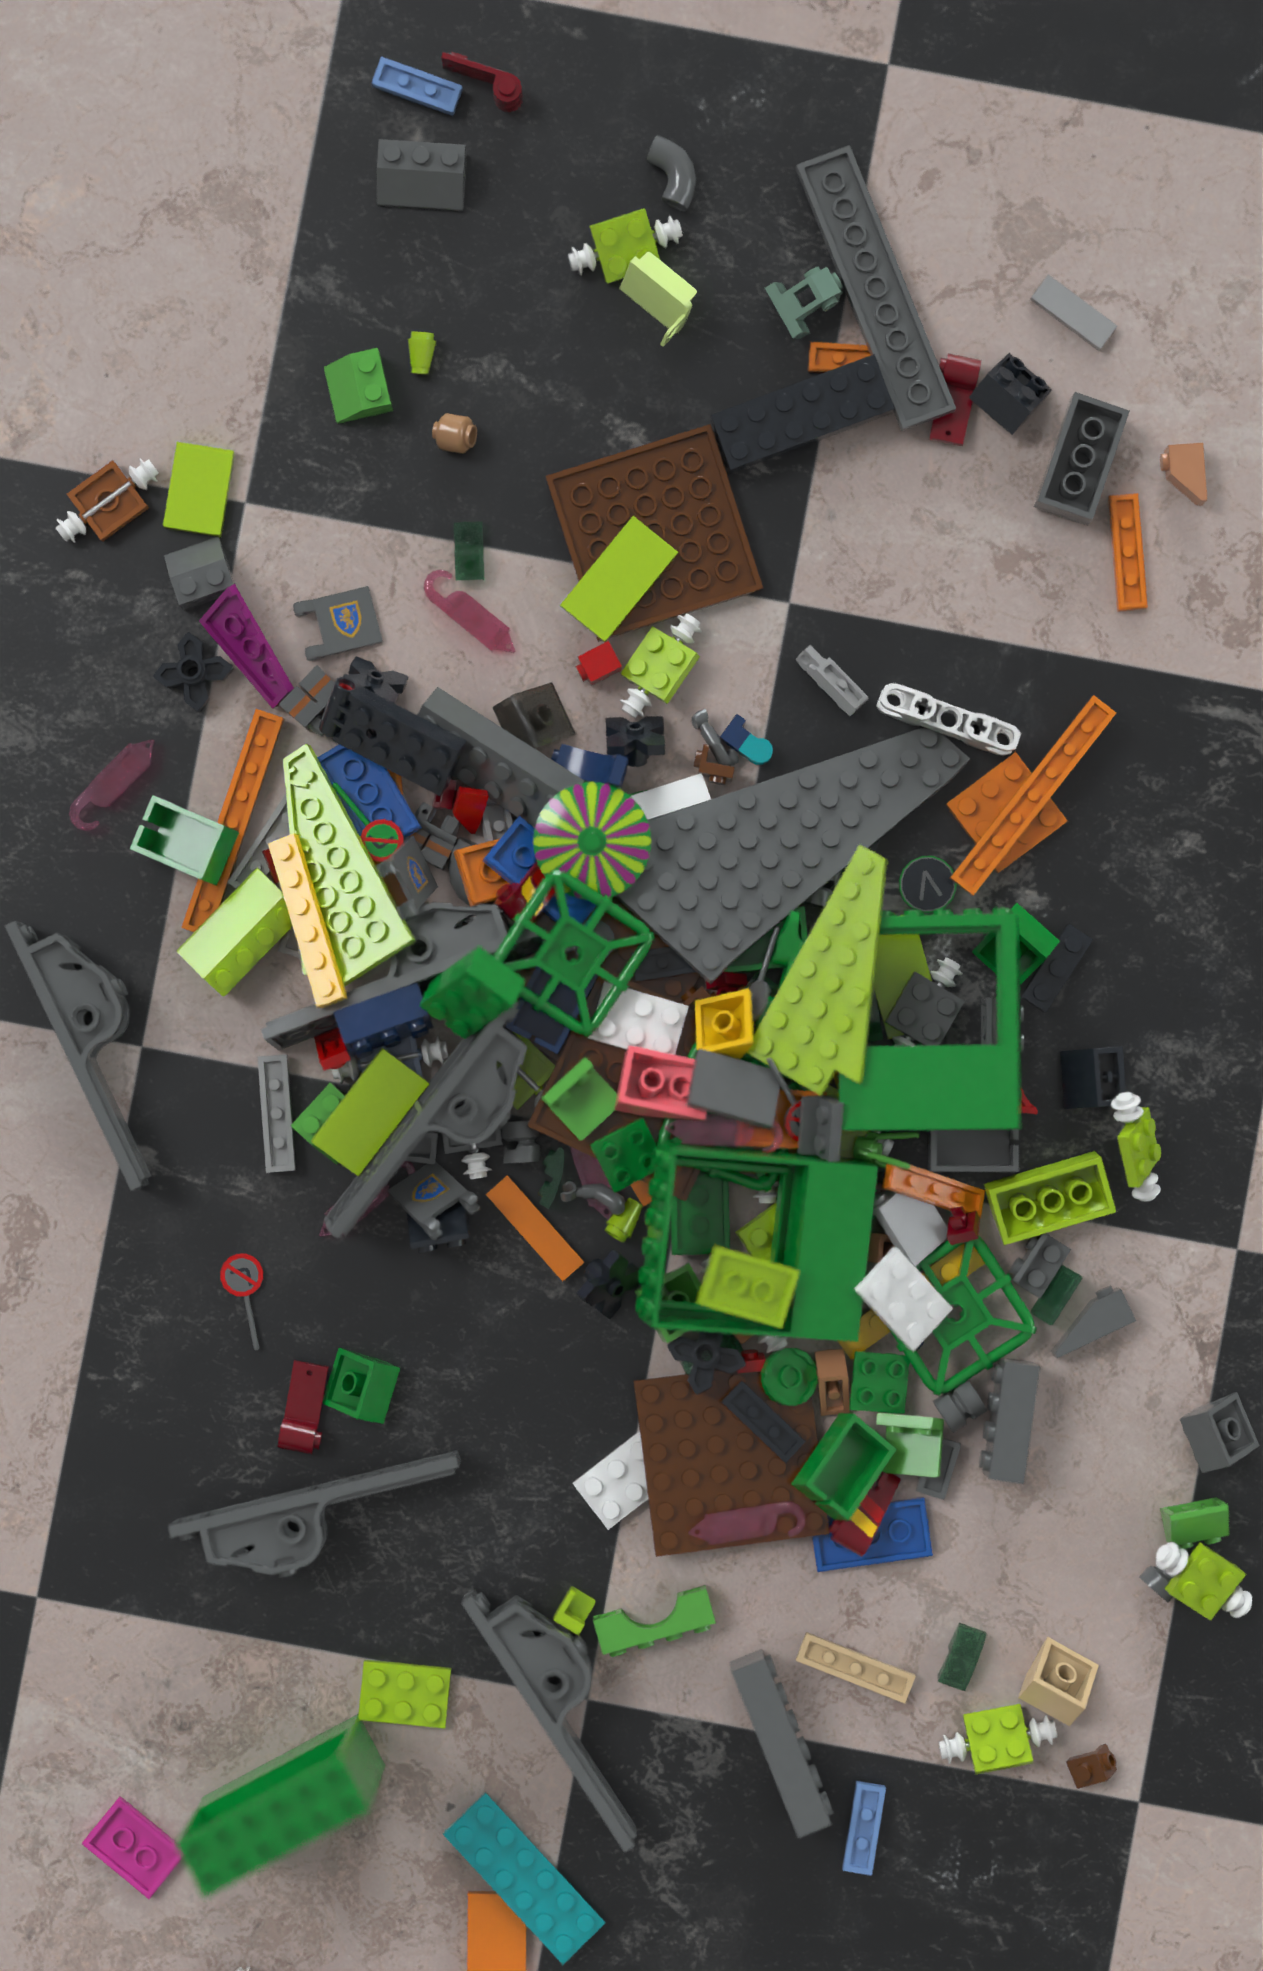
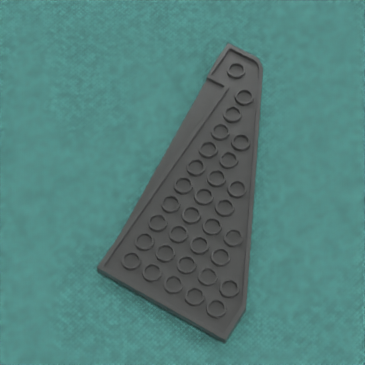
M921 728L649 820L651 850L648 862L640 877L629 888L615 895V897L711 985L742 953L786 918L790 909L795 910L846 868L859 844L867 849L870 848L922 803L929 800L946 786L969 763L970 758L942 733L928 728Z

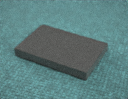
M699 1048L695 1055L686 1106L770 1129L773 1127L780 1084L770 1068Z

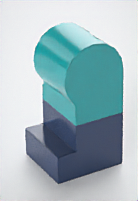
M736 714L720 736L721 742L755 765L766 764L773 754L771 743L764 738L755 737L744 729L743 726L746 720Z

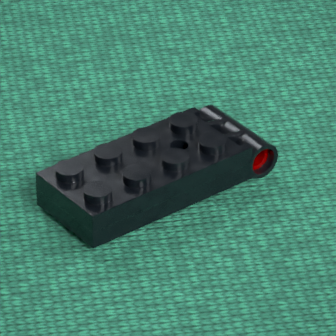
M346 677L336 679L319 725V730L326 736L334 737V742L438 796H441L449 786L466 744V740L365 689L352 679Z

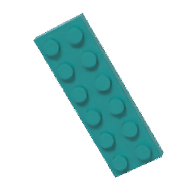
M486 1792L443 1832L447 1840L562 1965L605 1924V1921Z

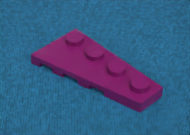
M233 584L227 587L199 622L272 709L279 706L281 701L294 687L236 585Z

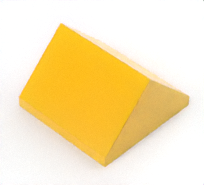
M744 989L695 1001L697 1050L700 1048L740 1060L754 1045L751 990Z

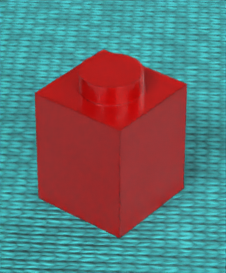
M609 641L578 656L579 665L575 666L582 681L588 680L591 686L622 670V665Z

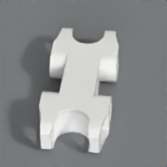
M895 683L885 685L876 705L882 714L899 721L931 729L959 739L969 746L1000 756L1011 754L1012 750L1016 749L1021 735L1020 731L1009 723L985 714L964 710L936 700L926 693ZM887 696H898L900 705L893 706L889 704ZM919 705L924 707L923 711L925 713L923 715L918 714L919 709L917 707ZM943 713H951L955 717V725L952 727L944 726L941 722V715ZM973 725H977L979 727L977 731L980 732L978 734L973 733ZM998 733L1004 734L1008 738V745L999 744L997 741Z

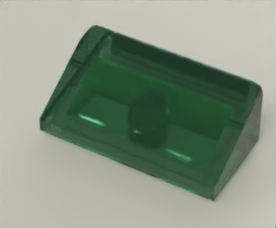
M1061 1265L1041 1298H1038L1034 1304L1031 1314L1048 1325H1053L1083 1279L1082 1276Z

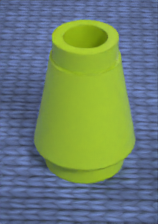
M411 332V339H408L412 367L411 373L429 374L436 345L434 333Z
M628 1198L625 1202L624 1212L620 1215L613 1214L606 1222L607 1227L604 1231L616 1240L624 1243L627 1238H631L643 1206L634 1199Z

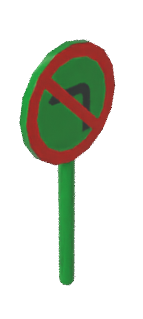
M333 783V788L366 826L360 838L372 860L380 863L387 860L404 842L399 826L386 819L374 820L370 823L337 783Z

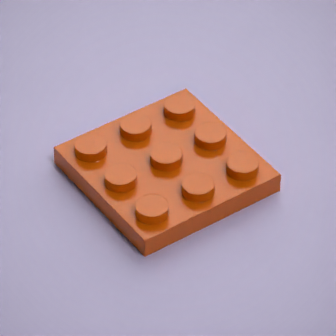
M1015 752L945 805L976 845L1032 773ZM1051 798L995 867L994 870L997 874L1068 821Z

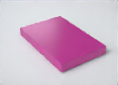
M119 1796L81 1843L148 1899L152 1897L182 1860L175 1841L121 1796Z

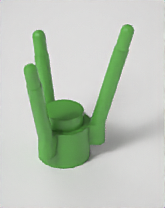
M869 1131L867 1137H857L853 1150L854 1158L867 1161L886 1169V1163L910 1169V1164L882 1155L883 1145L878 1143V1140L917 1138L920 1136V1133H875Z

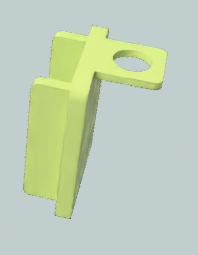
M647 252L640 260L635 256L630 261L619 288L668 328L660 344L663 347L683 328L692 308L690 301L697 293L694 287L651 252Z

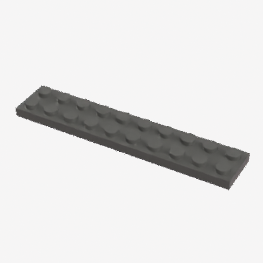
M850 145L797 164L795 169L870 355L875 354L901 432L955 412L956 406Z

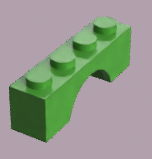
M706 1585L678 1592L676 1604L672 1612L665 1619L657 1623L643 1624L636 1622L627 1616L622 1608L593 1616L602 1654L609 1653L610 1657L622 1655L627 1652L626 1648L636 1645L638 1649L655 1645L654 1640L666 1638V1641L683 1637L682 1632L694 1630V1633H701L710 1630L711 1624L716 1623Z

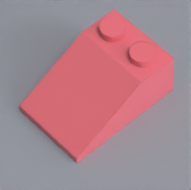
M629 1045L624 1055L614 1110L648 1117L705 1121L706 1111L686 1106L695 1059Z

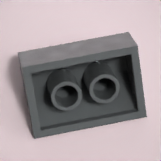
M379 139L377 206L463 211L467 161L466 146L461 144Z

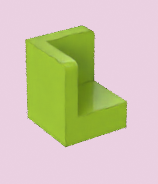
M571 1586L554 1614L553 1621L579 1635L584 1627L586 1618L595 1605V1599Z

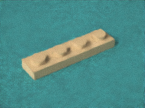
M808 1632L805 1633L796 1656V1661L904 1704L916 1677L913 1673Z

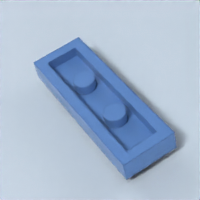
M381 57L371 83L374 88L452 116L463 90L462 85Z
M856 1781L843 1859V1871L872 1875L886 1791L885 1785Z

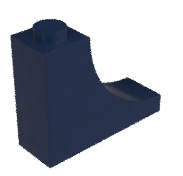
M561 744L560 750L554 749L551 760L583 779L584 783L599 782L615 786L619 789L622 788L628 770L627 757L618 754H599L566 744Z

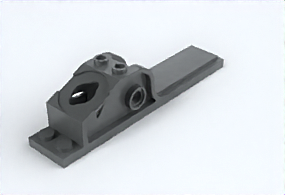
M424 902L419 907L418 914H410L404 918L416 941L391 957V968L387 977L347 991L346 999L329 1006L319 1008L316 1004L266 1022L267 1027L261 1029L264 1040L278 1051L339 1028L334 1011L416 982L422 995H424L432 979L476 947L480 946L494 956L510 931L508 920L497 905L478 904V907L452 906V903L433 902L429 904V902ZM525 928L503 964L536 953L543 944L544 939Z
M18 921L5 925L130 1190H138L149 1185L148 1178L152 1176L96 1061L100 1050L107 1044L120 1038L129 1025L130 1008L125 998L128 995V991L121 979L118 980L102 965L97 966L80 951L81 947L65 935L55 933L38 942V937L32 926L28 927L25 923ZM75 963L81 964L82 970H76ZM91 1011L93 1021L90 1025H87L84 1020L85 1015Z
M517 1000L512 1008L467 1039L461 1040L359 1176H356L325 1216L324 1221L329 1233L336 1238H339L341 1234L346 1236L427 1131L443 1132L462 1144H476L486 1140L497 1127L501 1129L507 1123L511 1116L509 1112L512 1109L516 1090L513 1089L519 1064H523L527 1048L516 1034L504 1026L505 1022L509 1024L516 1017L519 1011L517 1009L519 1005ZM497 1061L502 1064L498 1069L496 1067ZM465 1101L461 1107L454 1108L458 1102Z
M459 1450L178 1518L168 1526L170 1537L179 1536L180 1541L197 1537V1534L200 1533L207 1563L222 1566L233 1564L253 1568L252 1571L270 1575L279 1573V1577L296 1574V1570L300 1569V1567L311 1563L323 1548L328 1535L325 1518L326 1505L453 1475L461 1463ZM288 1521L296 1522L300 1527V1531H292L288 1526ZM252 1545L254 1549L249 1552L245 1546Z
M472 1589L464 1595L462 1605L623 1851L627 1852L635 1846L636 1825L565 1718L572 1708L584 1700L590 1689L592 1668L587 1655L588 1646L580 1634L574 1635L569 1629L531 1608L533 1605L518 1595L490 1612L489 1608L491 1605L483 1592L478 1594L475 1589ZM532 1630H539L541 1636L536 1637ZM550 1676H558L562 1681L553 1684L548 1681V1678Z

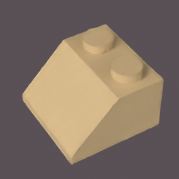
M1047 1637L1025 1676L1018 1698L1070 1726L1086 1707L1099 1665Z

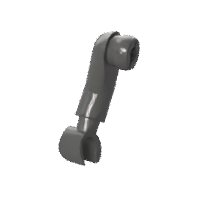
M703 709L696 712L691 719L692 725L695 729H701V735L709 745L717 762L727 766L737 764L739 758L734 749L726 751L714 727L709 725L707 710Z
M568 1181L564 1183L563 1192L560 1194L561 1201L563 1202L572 1201L576 1197L596 1199L608 1207L609 1211L614 1215H620L625 1210L624 1197L617 1192L614 1193L611 1188L602 1183L585 1184L582 1187H576L575 1183Z

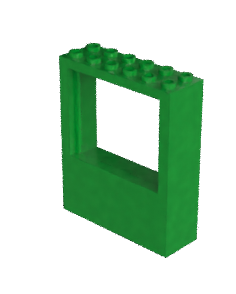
M1010 908L993 909V914H983L981 909H963V914L954 915V912L948 909L933 910V915H924L922 910H905L904 916H895V913H892V911H881L879 935L996 933L997 1045L866 1047L864 1073L861 1083H857L839 1072V1101L843 1103L841 1130L1022 1129L1019 917Z
M658 1142L657 1149H654L652 1153V1166L655 1167L654 1178L650 1179L648 1188L649 1196H652L651 1208H647L645 1215L648 1235L644 1237L642 1242V1253L645 1255V1262L639 1271V1283L642 1284L641 1296H637L636 1313H639V1318L652 1328L858 1342L863 1299L854 1289L866 1276L878 1166L864 1160L839 1157V1161L828 1162L818 1155ZM676 1166L780 1174L770 1262L800 1271L782 1328L698 1303L662 1300Z
M358 1714L203 1796L175 1842L203 1898L218 1892L370 1810L386 1765L363 1721L359 1720Z

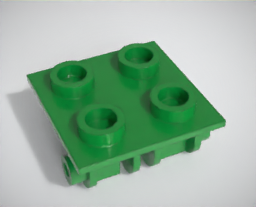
M643 1117L591 1144V1150L595 1157H597L614 1193L655 1172V1167L652 1166V1153L654 1149H657V1146Z
M855 1351L849 1410L905 1414L910 1364L906 1355L888 1352Z

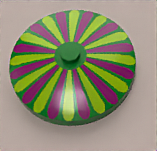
M599 782L580 783L560 791L550 799L541 811L534 830V853L545 877L551 874V870L559 869L560 872L571 874L602 896L606 894L609 897H613L629 888L642 874L650 856V827L639 804L626 792L615 786ZM563 884L565 894L587 900Z

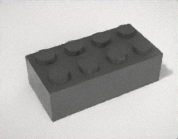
M1074 392L1069 401L1033 506L1034 508L1086 526L1090 524L1097 509L1130 410Z
M1001 1358L997 1364H993L991 1369V1381H994L995 1385L994 1392H989L987 1398V1410H990L991 1414L990 1421H985L983 1428V1439H986L987 1442L986 1451L981 1450L979 1457V1468H982L983 1474L988 1479L1024 1484L1040 1371V1366L1033 1362Z

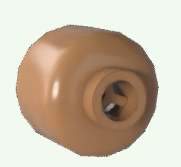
M446 413L440 418L439 422L434 423L432 437L436 439L440 450L465 453L475 445L477 427L473 425L469 417Z

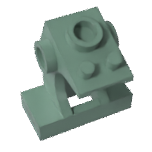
M819 267L809 270L804 274L805 279L789 290H786L783 283L773 282L765 288L792 338L802 339L810 334L804 319L820 307H822L823 311L838 304L840 295L843 294L839 277L835 272L831 274L827 267L821 270ZM810 287L816 300L803 307L797 295Z

